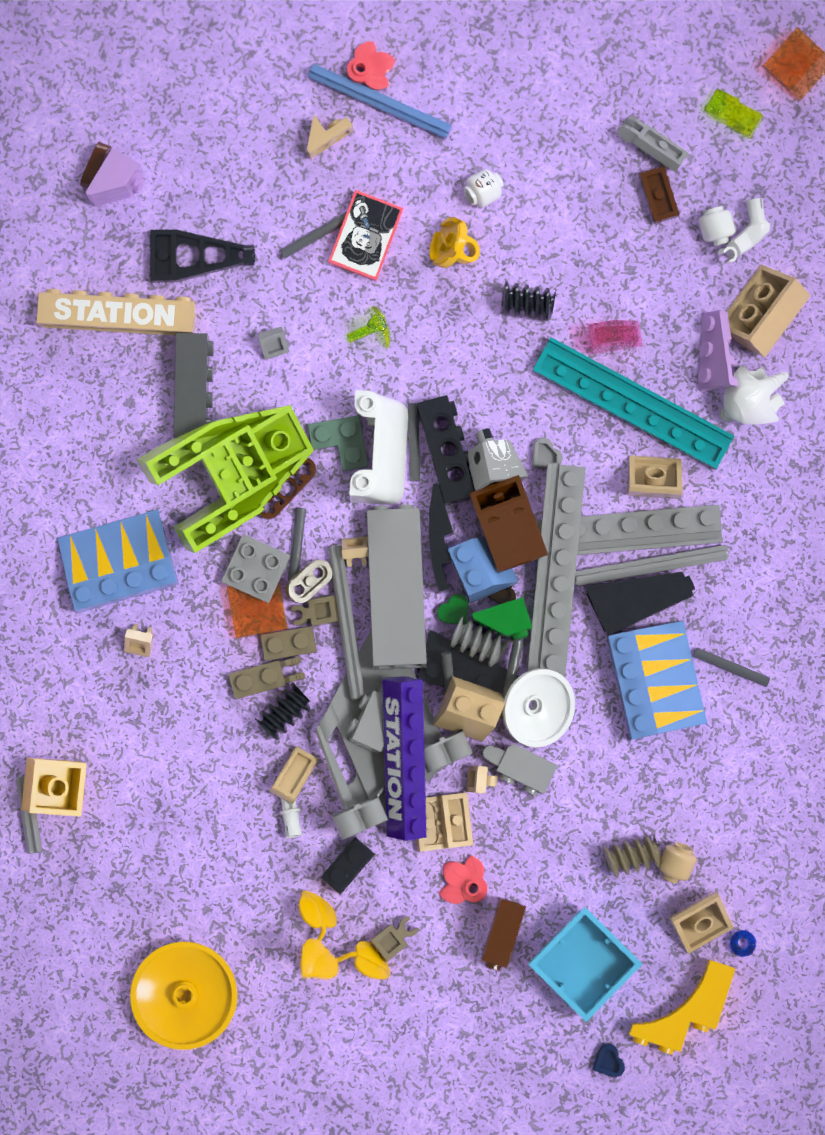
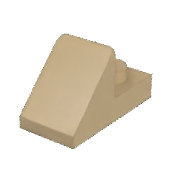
M313 116L307 146V153L310 159L354 131L348 117L343 120L340 118L336 119L328 125V130L325 131L316 116Z

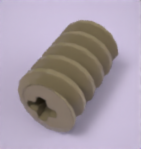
M653 835V842H651L648 836H643L642 845L637 838L633 839L632 847L627 841H623L622 850L616 843L612 845V852L606 846L602 847L608 872L612 871L616 878L619 877L620 869H623L625 874L629 875L630 866H633L636 872H640V864L642 863L649 870L651 861L657 867H660L661 857L655 835Z

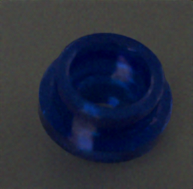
M739 930L730 938V948L737 956L747 957L756 949V939L749 931ZM741 938H745L748 942L747 947L744 949L738 946V941Z

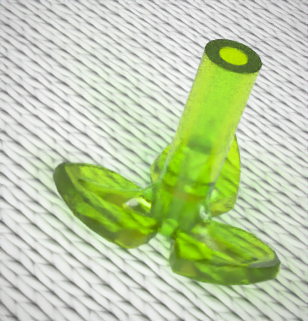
M373 305L370 308L375 312V315L369 319L367 325L347 333V338L352 343L375 332H381L385 338L386 348H389L391 341L390 328L386 324L387 320L382 311Z

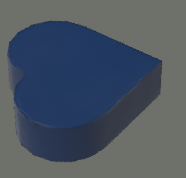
M606 1043L600 1046L592 1068L593 1071L615 1078L620 1077L624 1073L625 1064L618 1057L619 1052L615 1045Z

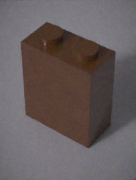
M499 897L481 956V960L485 961V967L501 972L502 967L508 969L527 906Z

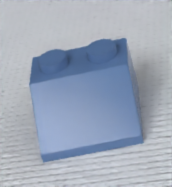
M486 537L470 539L448 549L451 561L470 604L518 583L513 569L501 573L498 572Z

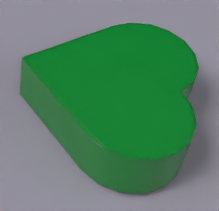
M463 594L451 596L449 603H444L439 607V619L443 623L458 624L462 616H464L463 625H465L468 619L469 606L467 597Z

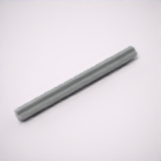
M334 545L329 547L328 550L349 692L352 700H358L365 693L345 559L342 557V546Z
M719 545L577 570L575 573V584L582 586L724 561L729 559V552L726 545Z

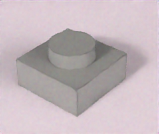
M282 326L257 334L265 360L290 353Z

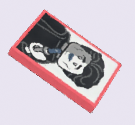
M355 190L328 263L377 281L404 208Z

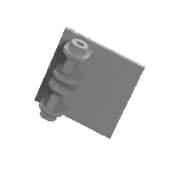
M243 534L221 582L270 603L280 578L287 569L291 555Z

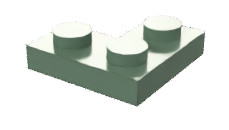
M359 415L308 424L311 445L314 450L338 446L343 472L368 467Z

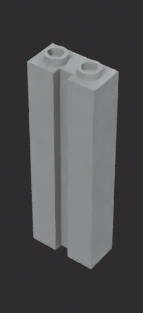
M414 505L398 506L399 509H388L387 506H374L372 510H367L374 670L427 668L420 508H414Z

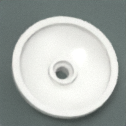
M538 668L527 671L519 676L507 691L504 699L503 719L508 732L516 741L530 747L550 745L567 731L572 722L575 711V697L572 687L561 674L553 670ZM532 700L533 705L532 707L528 708L529 703Z

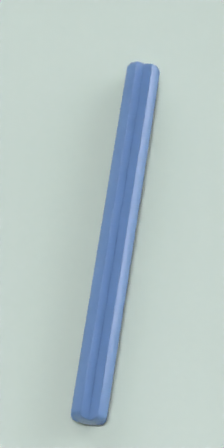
M313 64L309 70L308 77L316 82L442 138H447L450 133L451 125L447 122L316 64Z

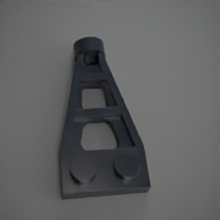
M177 229L150 230L151 283L181 282L238 266H255V245H242ZM186 244L196 247L199 250V261L187 267L178 266L177 248L179 245ZM206 248L224 249L225 260L218 263H206ZM240 251H243V259L239 258Z

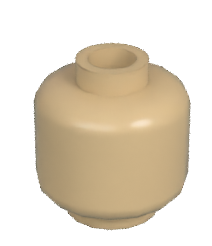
M675 842L674 845H667L661 856L660 867H658L663 873V878L675 884L678 880H688L697 862V858L693 854L694 850L680 842Z

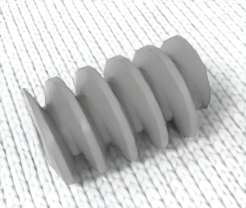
M462 616L451 637L450 647L454 648L457 644L461 643L460 652L463 653L470 648V657L480 653L479 661L483 662L488 657V666L492 667L496 662H499L509 639L501 644V635L498 634L494 639H491L492 630L489 629L482 634V625H478L473 630V621L469 620L463 625L464 616Z

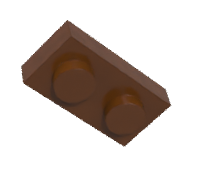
M665 166L640 173L639 178L654 224L679 217L680 214Z

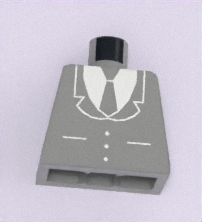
M490 428L482 429L476 433L479 444L471 449L467 455L475 491L517 475L520 476L521 481L528 477L511 441L508 439L494 440Z

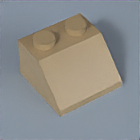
M452 676L433 725L452 732L462 729L465 736L483 742L496 727L505 705L503 696L500 692Z

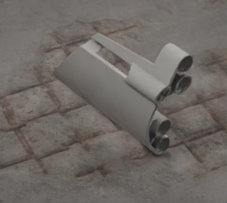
M371 629L358 652L364 693L368 695L369 692L376 691L381 680L386 677L406 676L417 678L413 669L374 670ZM347 673L315 730L344 808L343 811L331 815L342 840L388 820L385 814L384 746L382 751L376 754L348 741L350 734L347 733V730L353 718L357 719L361 712L358 709L361 699L352 700L350 698ZM423 693L426 782L445 766L469 756L473 752L462 729L446 737L442 736L439 727L433 725L435 718ZM336 726L356 770L355 779L349 785L346 784L328 742Z

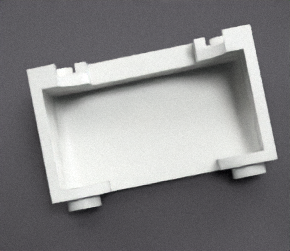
M355 390L356 413L366 417L368 426H374L372 470H359L351 477L349 493L351 503L396 504L400 502L404 494L408 410L400 401L371 391Z

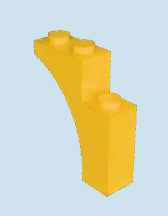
M708 959L697 987L689 998L676 1010L650 1022L631 1023L628 1034L633 1036L632 1041L644 1046H648L649 1042L659 1045L657 1050L673 1055L674 1050L681 1052L690 1022L694 1023L693 1028L707 1033L709 1028L716 1030L736 968Z

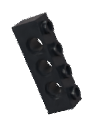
M445 395L417 403L445 506L470 500V493L474 492L475 488L472 476H470L468 466H470L467 456L468 450L463 451L461 441L465 440L461 425L456 426L454 416H458L454 400L449 402L448 396ZM439 419H444L449 423V427L445 431H438L434 427L435 422ZM445 444H452L456 448V453L452 456H445L442 454L441 448ZM452 469H459L463 473V478L455 482L449 479L448 473Z

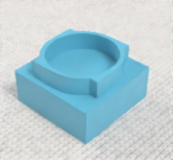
M584 906L528 962V965L586 1022L643 965Z

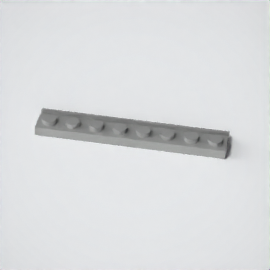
M547 464L541 535L548 555L539 558L537 564L532 615L533 628L530 635L527 671L544 668L553 670L563 677L566 675L586 467Z
M719 504L581 516L577 556L723 543ZM536 520L541 533L542 520Z

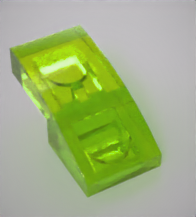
M719 88L716 89L704 109L710 116L749 139L752 138L764 118L762 113L740 103L739 98Z

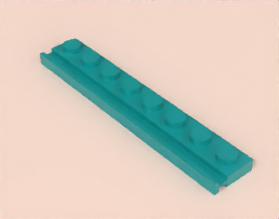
M550 337L533 368V372L714 470L718 468L734 438V435L552 337Z

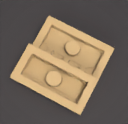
M467 793L426 797L427 837L416 839L417 852L473 845Z

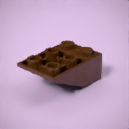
M519 475L470 493L499 573L548 555Z

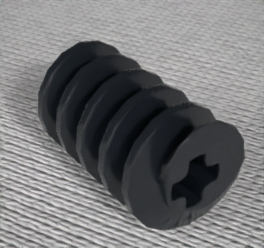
M505 281L501 306H503L506 315L509 314L511 308H514L515 316H519L521 310H524L525 317L529 318L531 312L534 311L537 320L544 313L546 321H549L553 314L556 290L553 296H551L549 288L546 287L543 294H540L539 286H535L531 293L528 284H525L522 291H520L518 283L515 282L512 289H509L508 281Z
M293 682L291 686L294 692L286 689L283 690L286 699L284 700L277 696L275 700L278 706L276 707L269 703L267 706L270 713L268 714L261 710L259 713L262 720L260 721L255 718L261 727L275 740L280 739L278 730L283 733L288 732L285 723L291 726L295 725L293 716L299 719L303 718L301 709L307 712L311 711L309 706L311 701Z

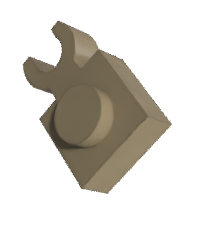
M334 595L308 600L309 608L300 605L291 608L293 612H302V618L293 621V624L297 626H303L309 620H311V624L314 627L339 622Z
M409 916L399 921L397 929L390 924L370 940V943L385 962H388L408 945L404 941L405 937H411L418 933V927L412 931L405 929V923L411 919Z

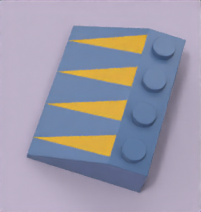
M158 509L58 538L68 588L74 610L77 613L179 585Z
M684 621L628 631L607 637L630 740L707 724Z

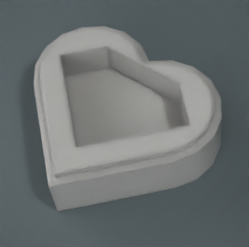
M548 438L537 439L533 446L532 468L547 469L548 463L561 465L563 460L562 453L558 449L553 448L552 442Z

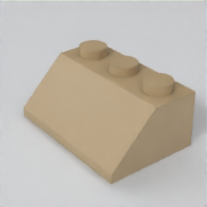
M761 264L727 310L731 338L749 351L766 357L811 295L796 278Z

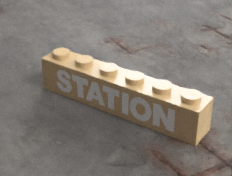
M46 289V292H39L36 323L42 328L175 336L176 333H195L197 305L189 297H176L175 300H165V296L150 295L149 299H145L131 293L124 294V297H113V293L98 292V296L87 295L88 292L73 290L72 294H62V291L58 289Z

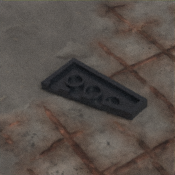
M430 629L426 643L427 668H420L418 679H423L425 683L444 687L441 653L451 652L454 677L500 692L501 694L503 693L507 669L497 664H494L492 667L488 666V659L480 662L478 654L470 657L469 649L463 653L460 652L461 645L459 644L454 648L450 647V639Z

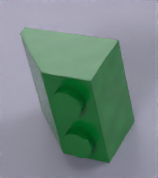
M523 597L472 613L471 616L473 623L482 625V628L486 630H492V633L499 634L504 639L512 638V641L527 638L528 632L533 628Z

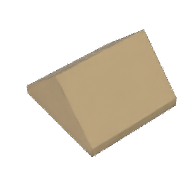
M629 455L627 496L679 499L682 496L681 459Z
M712 892L668 917L688 954L734 928L717 892Z

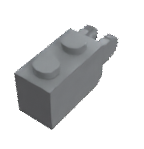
M382 680L376 691L373 690L368 695H363L358 705V709L361 712L357 719L353 718L347 730V733L350 734L348 741L376 754L381 752L384 746Z
M490 745L485 747L482 752V757L486 761L489 760L490 763L498 766L496 772L500 773L499 779L511 785L517 781L525 785L524 791L536 797L539 792L545 794L558 767L557 764L518 745L507 747L506 752Z

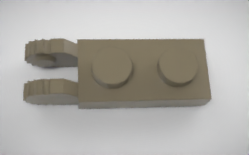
M295 657L281 662L278 660L228 674L235 700L281 688L288 683L305 679V673L299 672L284 678L282 672L284 667H292L301 663V658Z

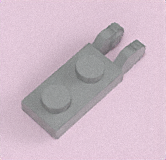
M627 117L623 125L621 124L617 130L620 139L622 138L626 143L633 142L643 152L651 155L661 162L662 165L674 172L679 169L689 154L685 149L648 124H644L639 119H636V117Z

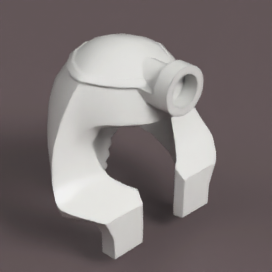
M741 365L733 374V377H737L738 386L726 388L723 394L724 408L720 411L721 420L724 422L734 420L742 424L778 422L779 418L776 412L785 402L778 393L773 396L771 394L787 381L789 374L787 372H780L768 377L762 367L756 371H748L744 365Z

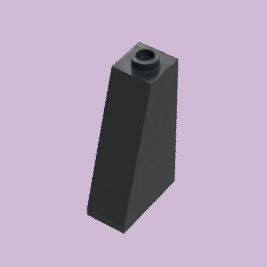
M683 572L591 585L586 587L584 591L606 637L692 598L694 596L692 591L695 590V586L689 575L685 577Z

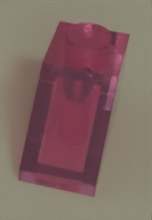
M611 320L588 325L587 332L591 355L643 347L639 321Z

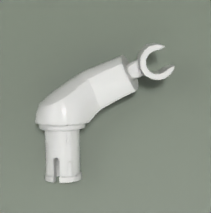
M763 198L746 201L750 224L731 240L725 248L718 251L719 255L725 252L728 255V259L723 262L724 264L735 261L738 256L759 243L770 231V223L766 221L764 215Z

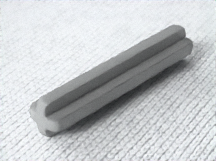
M25 776L16 778L20 810L22 807ZM21 810L27 853H40L42 845L37 813Z

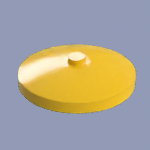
M195 942L170 943L152 952L138 967L131 985V1008L139 1027L156 1043L177 1050L199 1048L219 1037L230 1024L238 1001L236 979L225 959L213 949Z

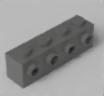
M176 333L174 438L212 422V418H208V408H213V392L208 391L209 382H213L214 378L213 367L209 366V356H214V341H210L208 333Z

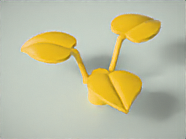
M309 891L301 892L298 907L302 919L309 926L320 928V934L317 939H308L302 946L300 957L302 978L332 979L338 974V962L351 957L355 958L354 965L364 976L377 980H386L390 977L388 963L384 961L370 942L361 941L356 944L355 952L352 951L337 958L329 953V949L325 948L321 941L326 933V928H334L336 926V913L332 906L321 896Z

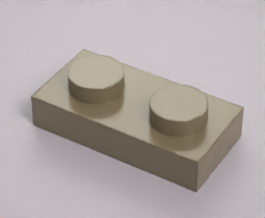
M313 626L261 635L265 661L317 653Z

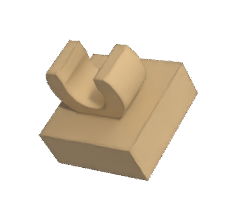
M368 536L342 539V557L347 559L348 567H352L353 558H360L362 566H366L367 557H369Z
M134 624L132 630L127 629L124 652L150 658L153 644L152 628L148 627L146 633L138 631V624Z
M469 766L466 792L486 793V786L497 787L498 776L487 775L488 767Z

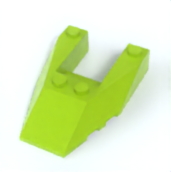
M291 405L207 423L154 448L136 460L148 482L155 485L162 484L196 462L202 461L221 498L173 527L184 548L197 553L260 514L273 495L276 496L282 489L281 486L290 475H294L314 449Z

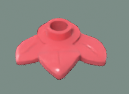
M373 41L364 42L356 48L354 59L348 63L346 72L349 79L353 82L365 83L373 90H382L389 87L385 74L393 68L395 59L388 53L376 52ZM356 67L363 68L364 72H358Z
M471 855L465 862V865L458 862L445 863L443 865V875L448 884L442 888L439 895L445 901L452 904H460L466 900L473 903L482 901L488 892L487 883L483 879L485 869L482 862ZM473 884H477L478 890L472 894L470 887Z

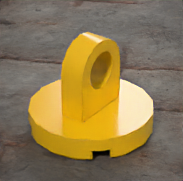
M449 217L442 221L440 224L442 228L440 232L436 231L429 247V256L434 261L433 264L440 268H448L456 261L461 264H469L476 261L480 255L479 244L475 239L467 236L468 229L466 223L457 217ZM465 245L469 248V257L463 251Z

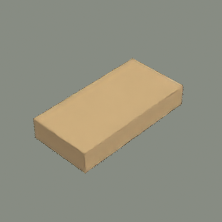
M296 746L271 787L270 792L293 804L319 758Z

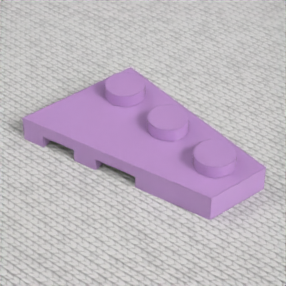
M716 310L703 313L698 390L712 391L738 386L737 377H733L731 366L735 365L734 356L729 354L728 347L731 342L728 312Z

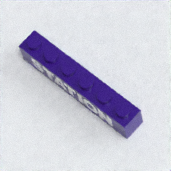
M406 676L382 679L386 816L388 819L386 821V836L402 841L426 838L423 679Z

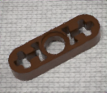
M307 458L302 464L304 466L307 463L311 465L309 468L310 475L303 474L299 478V481L303 482L300 486H298L295 479L289 477L286 481L294 485V492L289 496H284L278 492L276 495L285 502L280 505L279 501H277L273 506L275 510L273 514L271 512L266 514L261 512L259 515L266 520L276 518L316 475V465L310 458ZM300 469L294 473V476L300 472ZM272 497L267 503H271L275 497Z

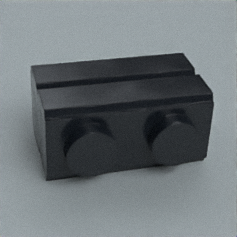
M354 837L320 878L341 895L375 856V853L357 837Z

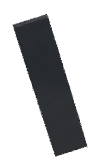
M435 483L432 487L429 510V541L433 571L439 594L449 591L442 566L451 563L444 538L453 536L454 533L439 484Z

